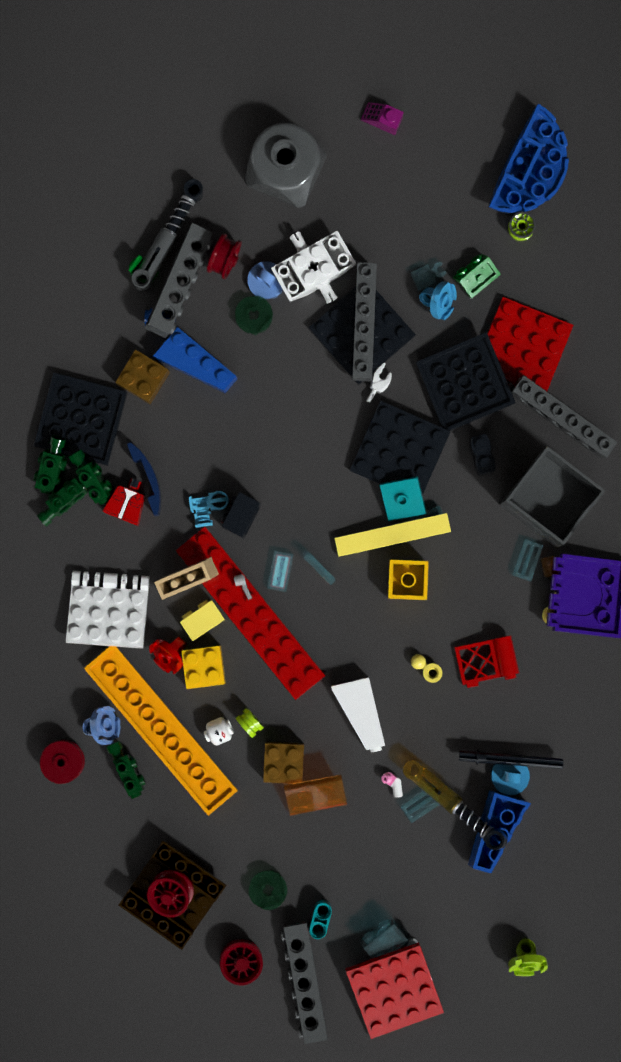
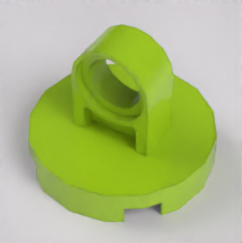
M522 939L516 948L517 957L512 958L508 962L509 972L514 971L516 976H533L534 971L538 970L541 973L545 972L548 968L547 959L536 954V946L532 940ZM521 945H528L531 949V952H523V950L521 949Z

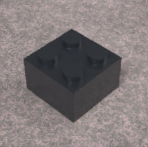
M239 492L238 496H233L229 504L232 508L229 513L225 512L221 523L223 524V529L245 539L261 507V503Z

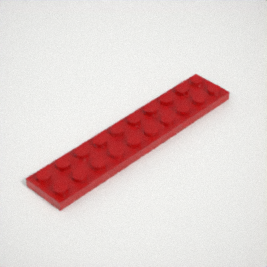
M206 527L175 550L187 566L212 557L219 575L202 583L203 586L295 700L325 677L324 673L246 576V585L252 599H247L242 585H235L234 576L244 574Z

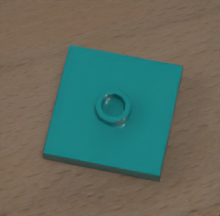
M418 476L380 483L388 521L426 514Z

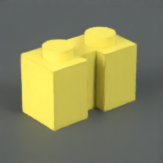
M208 600L203 601L198 605L199 609L193 613L190 610L182 616L183 620L180 623L192 641H195L226 620L213 600L210 602Z

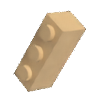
M209 557L164 576L154 583L163 600L211 580L219 575L212 557Z

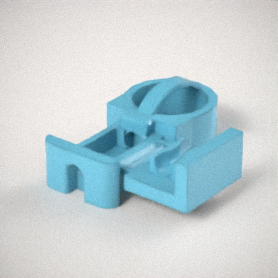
M216 491L208 493L209 496L193 499L192 496L189 497L190 511L194 513V510L196 511L194 514L195 528L213 526V521L210 520L209 514L213 510H223L228 506L229 498L226 493ZM217 494H222L226 496L223 498L212 499L213 496ZM226 501V504L221 508L212 504Z

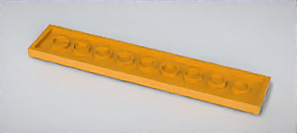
M108 647L84 668L208 816L238 791L118 647Z

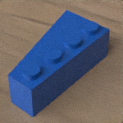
M178 327L153 355L155 360L223 393H226L237 380L235 374Z
M489 790L481 820L485 823L487 822V825L503 831L507 835L508 843L531 803ZM477 832L468 865L473 869L492 873L504 852V848L500 850L489 849L483 838L480 837V833ZM495 834L492 837V843L498 846L501 839Z

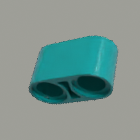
M319 900L314 907L309 932L315 939H321L327 933L332 914L331 904L327 900ZM325 905L329 911L326 914H320L318 908ZM320 924L324 929L321 933H315L313 927Z

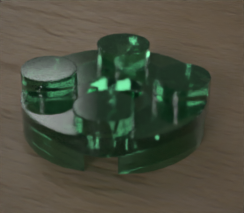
M249 296L238 303L235 318L237 325L242 331L258 335L270 327L273 312L267 300L259 296ZM251 311L259 312V318L257 320H251L249 318L251 317V315H249Z
M272 870L261 871L252 878L249 885L251 901L264 910L278 908L287 896V883L279 872ZM265 885L273 887L274 890L271 891V895H266L267 892L263 893Z

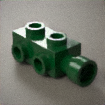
M52 435L49 442L51 445L50 449H46L39 455L38 463L40 468L39 471L36 470L33 481L36 482L35 488L40 489L39 491L42 493L51 494L61 487L63 478L60 477L61 470H65L67 460L64 459L65 454L61 453L66 439L63 437ZM48 460L53 462V466L48 465ZM43 479H48L49 484L44 483Z
M81 449L70 455L69 459L78 468L76 473L89 492V497L93 499L95 504L99 503V505H102L110 500L109 496L113 493L112 485L108 480H105L99 464L95 463L94 460L87 463L84 458L85 454Z
M76 478L73 480L69 479L63 484L61 490L53 492L48 497L49 500L45 503L49 508L45 511L42 510L37 514V517L47 527L53 522L52 519L56 516L60 517L63 513L67 512L89 492L81 481Z
M118 741L107 746L106 749L113 757L116 771L122 780L128 796L134 799L142 795L141 791L145 789L144 785L146 782L143 775L138 774L136 770L138 764L134 756L131 757L130 754L124 755L122 751L123 746ZM121 764L125 765V770L121 768ZM129 782H132L134 787H130Z

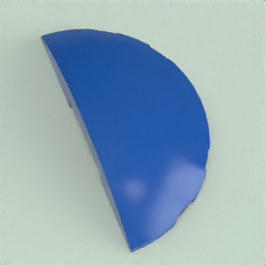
M537 104L502 169L493 191L489 208L505 213L531 211L550 200L559 190L565 179L569 163L566 149L568 145L564 131L560 130L556 123V118L540 104Z

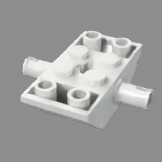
M335 231L311 246H307L301 232H297L296 237L294 234L290 236V240L298 252L271 268L288 300L293 301L305 297L316 290L321 291L327 304L331 303V298L333 301L336 300L338 297L329 283L356 265L339 232ZM317 265V271L309 270L310 266Z

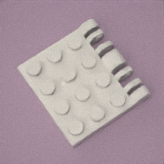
M73 570L66 643L143 648L150 576H141L140 590H138L139 575H134L133 589H126L127 574H122L120 589L117 588L118 573H104L103 587H100L101 572H96L93 587L88 586L89 571H84L83 586H80L81 571Z

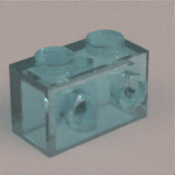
M392 917L380 922L375 930L366 933L361 940L363 949L372 959L398 950L408 942L405 932Z

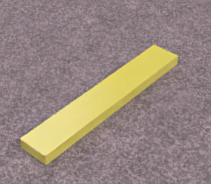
M445 513L335 538L338 556L340 557L451 532L448 515Z

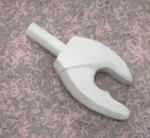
M385 363L379 366L372 374V381H370V389L372 391L366 400L369 403L376 392H383L391 382V372H389L385 379L379 377L385 367Z

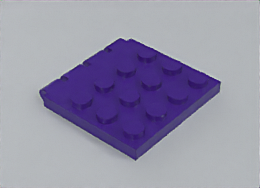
M560 554V557H554L552 570L559 571L558 575L552 574L550 590H557L556 594L550 593L548 609H554L555 611L554 613H548L546 626L553 627L552 631L621 638V561Z

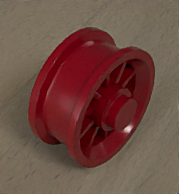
M223 233L212 252L207 272L211 273L213 271L222 275L221 278L225 280L232 268L237 264L242 241L238 240L235 242L227 238V234Z
M59 740L51 743L44 749L40 757V768L43 775L49 781L56 784H66L73 781L82 773L85 765V756L82 749L76 743L69 740Z
M173 869L164 870L155 877L149 886L147 899L151 908L159 915L170 918L177 917L185 912L194 896V887L191 880L184 873Z
M236 939L229 942L223 948L220 955V969L227 981L234 985L243 986L254 982L260 976L263 968L261 951L255 943L247 939Z

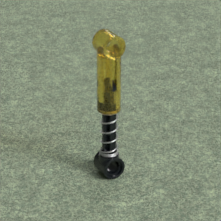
M411 760L405 763L403 773L406 778L411 779L450 814L459 815L460 820L466 821L467 826L470 825L473 827V831L480 833V837L483 838L489 849L500 850L506 846L507 835L503 831L487 825V822L482 821L480 816L478 817L473 813L474 811L469 810L467 805L463 804V798L427 769L422 762ZM413 765L418 767V773L415 776L411 773ZM423 777L427 779L432 785H434L436 789L432 787L427 781H425ZM495 834L501 839L498 846L492 843V837Z

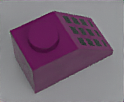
M368 102L361 121L396 135L404 112L387 104Z

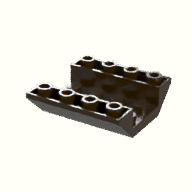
M163 840L118 906L182 950L227 885ZM168 869L184 873L191 880L194 887V896L185 912L171 918L156 913L149 905L147 899L148 888L160 872Z

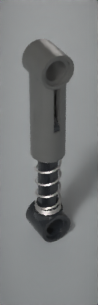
M190 179L185 183L181 201H179V206L174 209L175 213L170 216L171 220L169 223H166V228L160 229L138 269L132 274V283L138 291L144 292L149 290L154 277L177 239L176 232L178 228H181L180 225L183 220L185 221L184 218L189 213V209L202 199L204 194L200 181ZM192 187L199 189L196 194H190L189 190ZM139 277H146L147 281L144 284L140 285L137 283Z

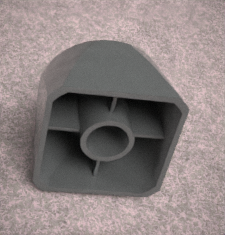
M293 123L271 125L264 129L254 142L245 175L246 184L254 190L296 208L303 207L308 201L327 158V153L320 142L303 127ZM288 156L293 161L284 165L279 163L278 159Z

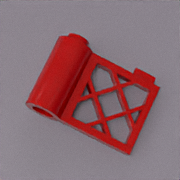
M511 635L454 647L462 684H467V688L479 686L478 682L505 677V680L517 678L516 674L519 673ZM489 644L491 653L487 658L477 653L482 645ZM477 646H478V648L476 649V651H474L473 649H471V648H473V647H477ZM468 649L474 653L469 662L461 658L459 650ZM475 655L485 660L480 670L470 664ZM487 662L494 666L496 674L487 675L482 672ZM468 666L478 672L474 679L466 680L464 672Z

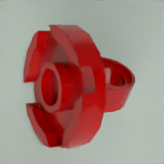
M177 637L170 644L165 640L156 639L149 646L150 654L154 653L155 658L153 660L163 671L167 673L172 671L173 674H176L183 667L179 654L186 647L187 643L181 637Z

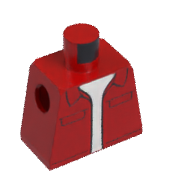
M131 478L127 488L118 485L103 512L139 526L145 496L138 493L142 482Z

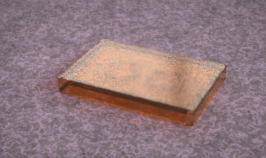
M341 775L284 786L290 816L347 805Z

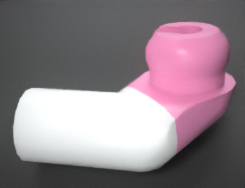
M385 772L381 777L382 782L392 787L394 798L402 797L401 779L392 772Z

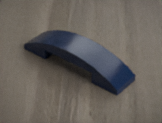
M128 443L133 461L135 463L142 461L154 492L153 496L147 498L154 516H159L161 510V491L157 475L146 456L135 445Z

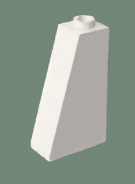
M369 677L331 686L334 695L365 749H370L371 752L382 750L381 747L385 746Z

